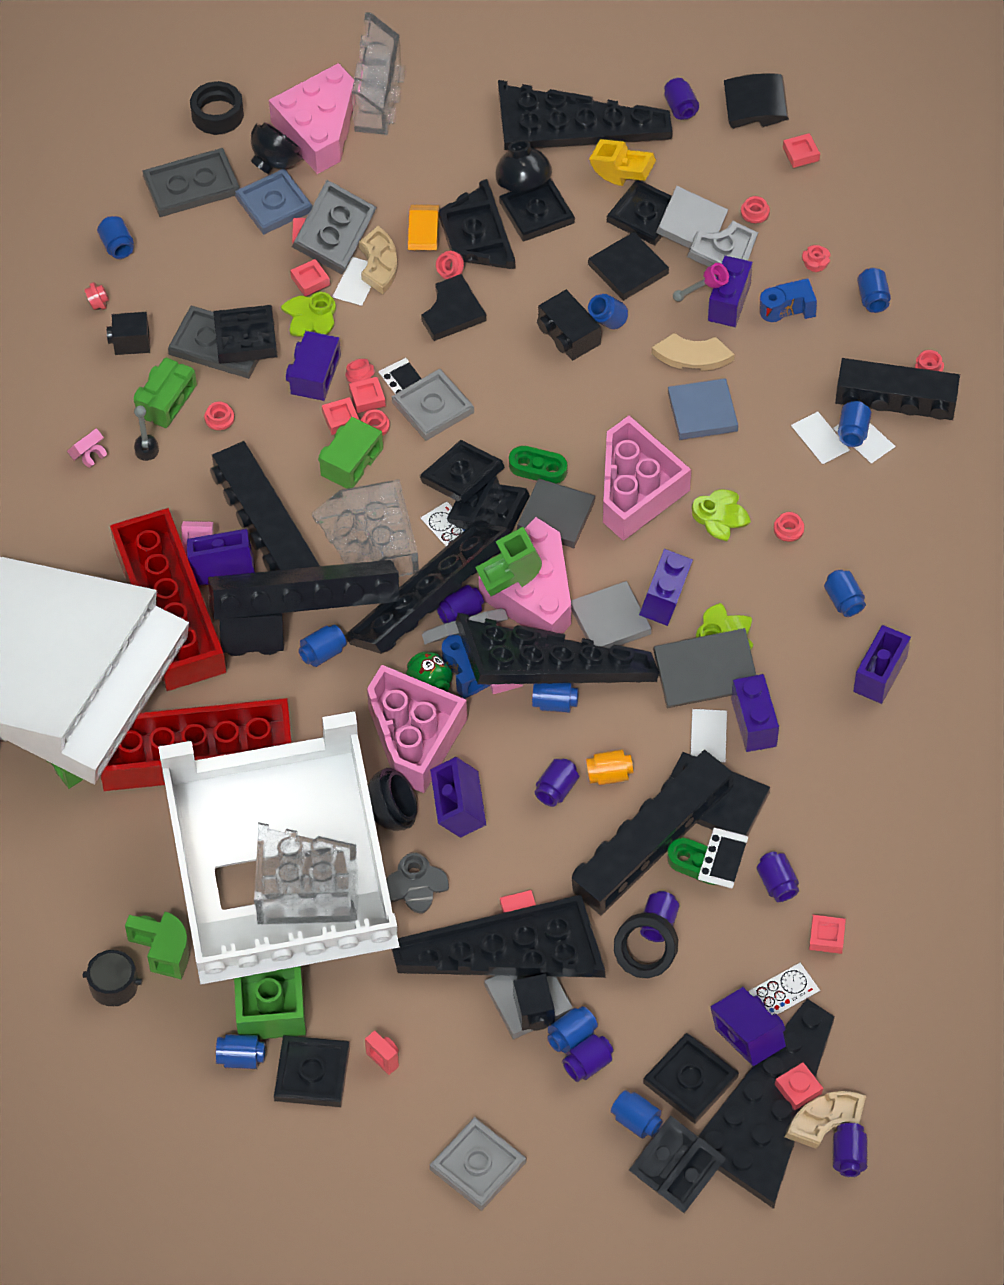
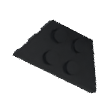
M487 179L479 182V188L470 194L464 192L457 197L456 201L448 203L439 210V219L450 251L458 252L462 256L463 262L507 269L516 268V261Z

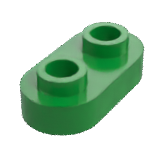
M518 446L509 454V469L516 476L538 481L539 478L555 484L562 482L567 476V460L558 453L530 446Z
M688 838L676 839L668 848V864L675 871L698 880L708 846ZM681 856H686L689 859L687 861H681L678 858ZM702 881V882L707 883V884H710V885H717V884H713V883H709V882Z

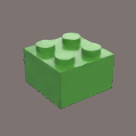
M301 966L234 978L238 1035H259V1039L280 1038L283 1035H306Z

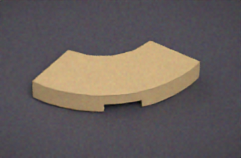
M377 226L359 241V249L366 255L368 261L367 266L361 272V280L381 294H384L394 281L397 271V255L392 239L381 227Z
M675 333L653 346L651 353L657 359L672 367L682 369V367L701 368V371L713 370L728 365L734 361L735 354L716 336L706 341H691L683 339Z
M839 1091L827 1093L808 1102L794 1116L784 1137L816 1149L824 1135L831 1130L837 1129L838 1125L843 1123H860L866 1095Z

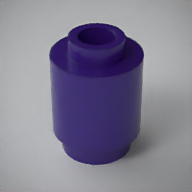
M674 78L666 83L664 86V97L674 117L680 120L692 118L699 109V102L689 83L682 78Z
M465 585L442 600L439 608L436 610L441 621L446 624L456 621L458 613L469 615L468 617L482 612L481 605L484 604V600L477 588L472 589L469 585Z
M567 759L552 760L536 783L535 796L542 803L551 807L563 802L579 779L576 766Z
M770 852L760 858V863L756 869L770 897H774L776 902H784L799 893L797 886L799 881L785 854Z
M659 891L649 895L643 912L656 913L667 919L673 926L680 905L672 894ZM647 926L641 927L640 933L647 940L653 942L664 941L663 936L658 930Z
M592 1034L566 1053L567 1057L562 1060V1064L574 1081L587 1080L612 1062L611 1054L613 1053V1048L604 1036L598 1037Z
M856 1123L838 1125L837 1132L833 1135V1168L839 1171L842 1176L856 1177L860 1175V1172L867 1169V1134L864 1133V1127Z

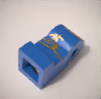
M809 279L776 285L775 287L765 289L760 295V316L768 322H777L785 316L803 313L805 319L816 317L817 299Z
M452 635L444 639L442 642V660L455 673L456 689L461 698L466 699L489 687L490 685L477 684L461 637L459 635Z

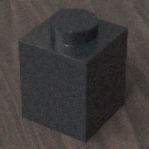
M147 312L111 314L112 326H107L106 331L108 344H113L115 355L150 353V330Z
M546 974L513 980V997L522 1031L528 1029L539 1031L555 1022V1008Z

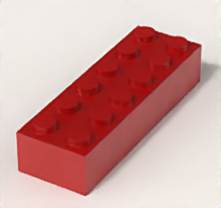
M169 508L110 525L114 549L127 584L157 590L156 606L189 622L188 638L162 677L166 691L225 674L226 666L222 647Z
M288 698L139 713L100 775L103 790L113 791L165 785L158 748L160 746L191 741L196 761L292 743Z

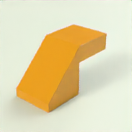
M439 205L410 206L408 250H437Z

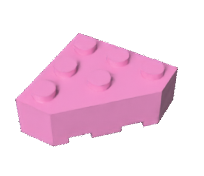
M338 63L269 99L271 123L277 130L301 148L299 153L302 155V158L317 174L341 162L343 146L347 139L350 118L355 108L356 99L354 79Z
M627 416L607 431L603 523L624 541L688 493L691 481V469L630 416Z
M535 517L525 530L542 560V567L537 576L523 587L517 582L493 596L489 595L479 576V592L486 603L496 609H505L507 616L520 625L563 634L571 625V600L561 536L559 531Z
M381 665L367 688L370 714L390 767L401 773L413 789L425 793L432 781L430 769L442 764L467 721L466 699Z

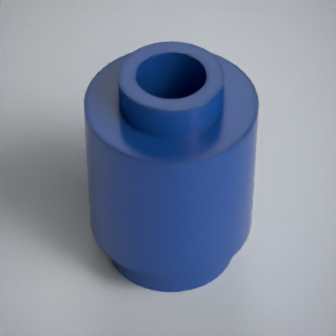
M110 216L103 219L98 225L97 232L106 251L116 259L126 258L134 249V241L125 222L118 216Z
M877 268L864 270L857 278L862 304L872 313L884 311L889 307V301L891 300L886 274L883 270Z
M608 294L596 295L588 304L589 314L598 323L609 329H618L627 320L628 309L626 305Z
M853 401L842 407L838 435L841 443L846 446L858 447L863 444V441L868 436L871 410L864 403Z
M836 570L828 575L824 588L837 611L843 613L845 617H851L861 612L866 606L864 602L865 595L850 571Z
M324 626L300 640L298 651L306 664L317 667L341 653L342 648L347 645V642L338 626Z
M573 683L534 684L532 706L540 707V711L570 713L571 707H577L579 690L578 688H573Z
M586 1007L573 1008L548 1027V1042L557 1052L562 1051L566 1054L576 1045L594 1034L598 1023L594 1015Z
M226 1034L225 1037L217 1038L216 1064H224L225 1068L257 1069L259 1062L264 1063L265 1042H259V1035Z
M624 1090L611 1107L610 1112L616 1116L615 1120L641 1139L647 1135L650 1137L654 1136L663 1123V1120L660 1118L662 1111L636 1092L630 1093Z

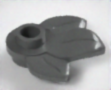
M419 853L405 855L398 864V871L392 873L386 879L390 902L404 899L406 905L412 911L419 914L425 913L430 908L433 901V892L440 893L449 890L448 878L444 871L430 866L428 860ZM411 868H418L420 870L416 873L409 872Z

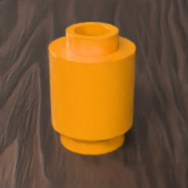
M623 749L593 754L592 758L586 759L590 784L598 783L599 786L628 781V774L634 773L631 755H624Z

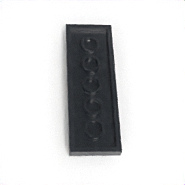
M475 521L399 587L400 602L381 603L344 636L349 644L380 654L391 650L401 636L414 630L418 625V621L426 614L438 609L442 600L449 594L457 592L467 578L478 573L475 567L501 553L496 541L510 534V530L505 527Z

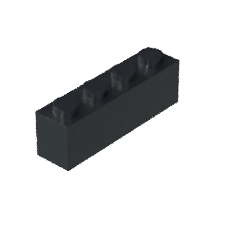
M842 358L835 404L845 405L853 401H859L870 409L877 411L933 417L939 420H953L960 374Z

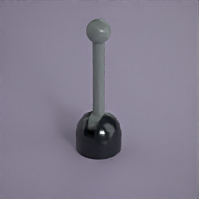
M137 406L134 409V414L138 417L141 435L134 443V450L139 459L148 461L158 455V442L152 435H147L144 419L146 415L145 407Z

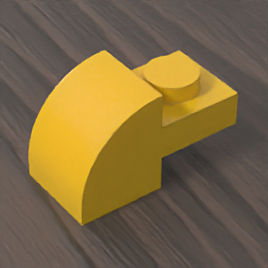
M603 139L599 140L589 158L593 169L599 176L619 186H623L626 179L645 181L656 162L652 152L628 150L625 142Z

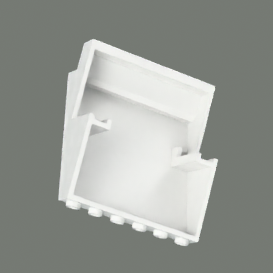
M0 557V740L4 742L9 741L95 785L188 638L189 622L157 607V590Z

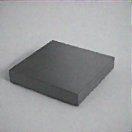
M538 478L517 524V530L521 527L526 528L537 517L560 532L562 545L575 548L595 503V495Z

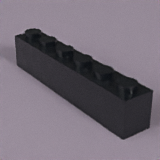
M245 441L212 454L213 467L210 468L212 478L217 485L221 483L223 486V495L227 504L235 506L238 522L242 528H248L250 532L249 538L254 549H260L263 553L262 559L267 571L319 567V563Z
M392 560L208 577L209 607L215 620L400 602L399 572Z
M705 749L697 757L692 756L683 766L682 772L675 778L670 777L663 784L661 792L654 799H647L640 807L639 813L632 820L624 821L618 828L617 834L609 842L604 841L599 845L593 858L587 863H581L574 870L571 878L573 893L582 895L583 901L602 916L668 851L673 841L682 838L701 817L733 788V772Z

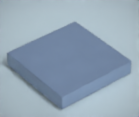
M285 168L235 191L236 199L263 235L292 222L293 218H300L309 214L312 208L310 201Z
M726 378L668 387V396L679 440L738 431V422Z

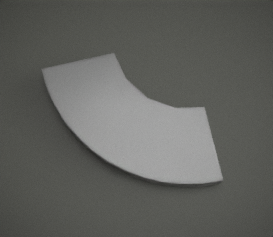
M503 608L468 617V620L482 623L485 622V618L496 620L497 623L508 620L506 611ZM456 621L424 631L422 634L424 644L438 642L446 639L448 636L460 635L455 623Z

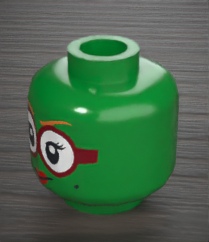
M420 652L410 659L407 664L406 675L448 692L453 673L437 653Z

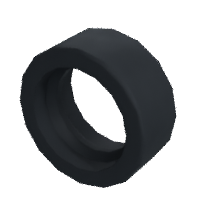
M221 81L208 82L199 86L190 98L192 121L204 133L213 135L226 134L236 129L243 120L242 95L230 83ZM214 101L228 102L233 105L228 112L220 115L206 114L201 111V108L206 104Z
M643 912L631 916L621 925L614 938L613 951L617 963L625 972L637 978L649 979L661 975L671 966L678 952V937L675 928L667 919L656 913ZM642 926L652 927L663 936L665 952L657 962L641 964L629 955L627 939L636 928Z

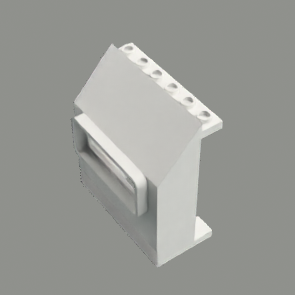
M355 711L322 717L323 738L196 761L191 741L158 747L200 985L399 947L395 913L392 912L357 734ZM339 845L343 847L350 881L349 887L232 909H221L215 877L216 868Z

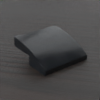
M751 74L724 80L728 122L732 129L759 121L763 128L789 120L782 74Z
M271 305L213 311L219 364L278 357Z
M495 476L464 504L455 501L446 519L449 523L464 530L475 521L505 527L512 532L530 495L527 488L501 485Z
M670 1115L629 1168V1171L685 1213L726 1158Z

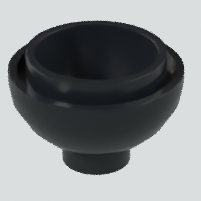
M266 122L262 125L255 124L251 132V146L255 154L251 162L255 166L269 174L273 168H289L300 161L302 155L299 153L301 148L295 142Z
M518 140L508 145V152L499 160L495 173L496 182L500 187L512 192H528L544 185L552 175V168L548 158L542 152L532 148L528 141Z
M392 768L380 770L373 775L368 783L374 821L383 828L393 831L411 828L417 815V801L410 783L401 773Z

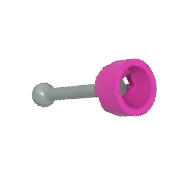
M714 263L704 271L703 277L705 279L682 291L676 290L673 293V299L680 302L684 299L685 295L704 285L714 289L727 284L729 281L728 270L723 264Z

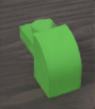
M524 527L497 540L496 543L501 554L475 567L490 596L519 582L521 587L525 586L537 576L542 567V560Z
M164 912L161 922H157L154 918L145 915L140 917L129 915L125 924L128 941L151 947L147 956L150 972L182 980L190 957L187 933L182 922L169 912Z

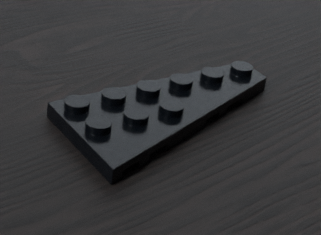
M498 80L504 150H508V145L518 140L528 141L532 148L598 144L600 139L622 142L672 139L673 131L670 110L635 105L633 108L618 105V101L608 100L607 103L593 101L592 96L553 89L547 92L532 90L530 85L522 84L520 88L509 86L507 81Z
M457 614L455 623L477 684L657 682L660 673L652 653L649 651L615 644L610 648L595 646L594 640L582 638L580 643L565 640V634L521 625L511 629L498 626L496 620L485 618V622L482 623L468 620L469 615Z
M582 895L398 938L399 947L391 949L397 973L499 976H537L546 974L548 977L606 978L605 968Z
M809 999L805 1000L785 1026L783 1035L786 1047L753 1066L698 1135V1137L726 1158L719 1167V1172L773 1209L796 1142L784 1136L790 1122L802 1108L800 1107L794 1111L791 1104L775 1086V1081L778 1077L803 1062L816 1078L834 1023L833 1015Z

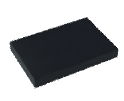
M682 752L670 777L675 778L682 772L683 766L692 755ZM733 772V788L701 817L696 824L711 830L718 828L748 836L770 794L771 787Z

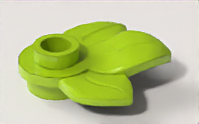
M317 292L311 297L296 296L281 306L283 312L294 317L290 324V334L292 336L303 337L305 331H315V333L326 335L333 329L335 322L332 315L335 313L336 304L334 299L326 292Z
M720 489L715 490L710 496H699L694 500L691 507L693 518L698 523L705 525L707 532L719 540L728 541L730 528L744 527L751 522L747 511L737 504L739 495L731 490Z
M721 603L716 604L705 611L703 625L698 628L696 638L743 628L746 629L748 634L752 618L742 615L727 616L725 607ZM748 639L751 650L754 644Z

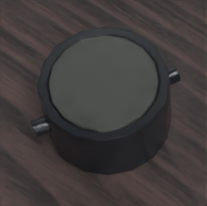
M106 950L98 953L90 960L87 971H83V978H87L93 998L100 1004L108 1007L127 1003L135 996L138 985H142V979L138 978L132 958L119 950Z

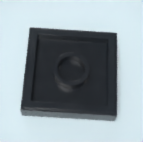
M551 177L544 185L528 192L511 191L499 196V203L523 242L575 223V216Z
M636 180L608 213L607 223L628 233L635 232L642 240L655 246L663 237L656 233L671 199V195L640 180Z
M635 232L630 233L588 258V265L623 301L669 274L667 264Z
M460 440L419 476L423 484L464 504L505 467L501 459Z
M686 1033L643 1078V1084L696 1124L737 1080L739 1073Z
M283 1035L274 1101L341 1107L350 1042Z

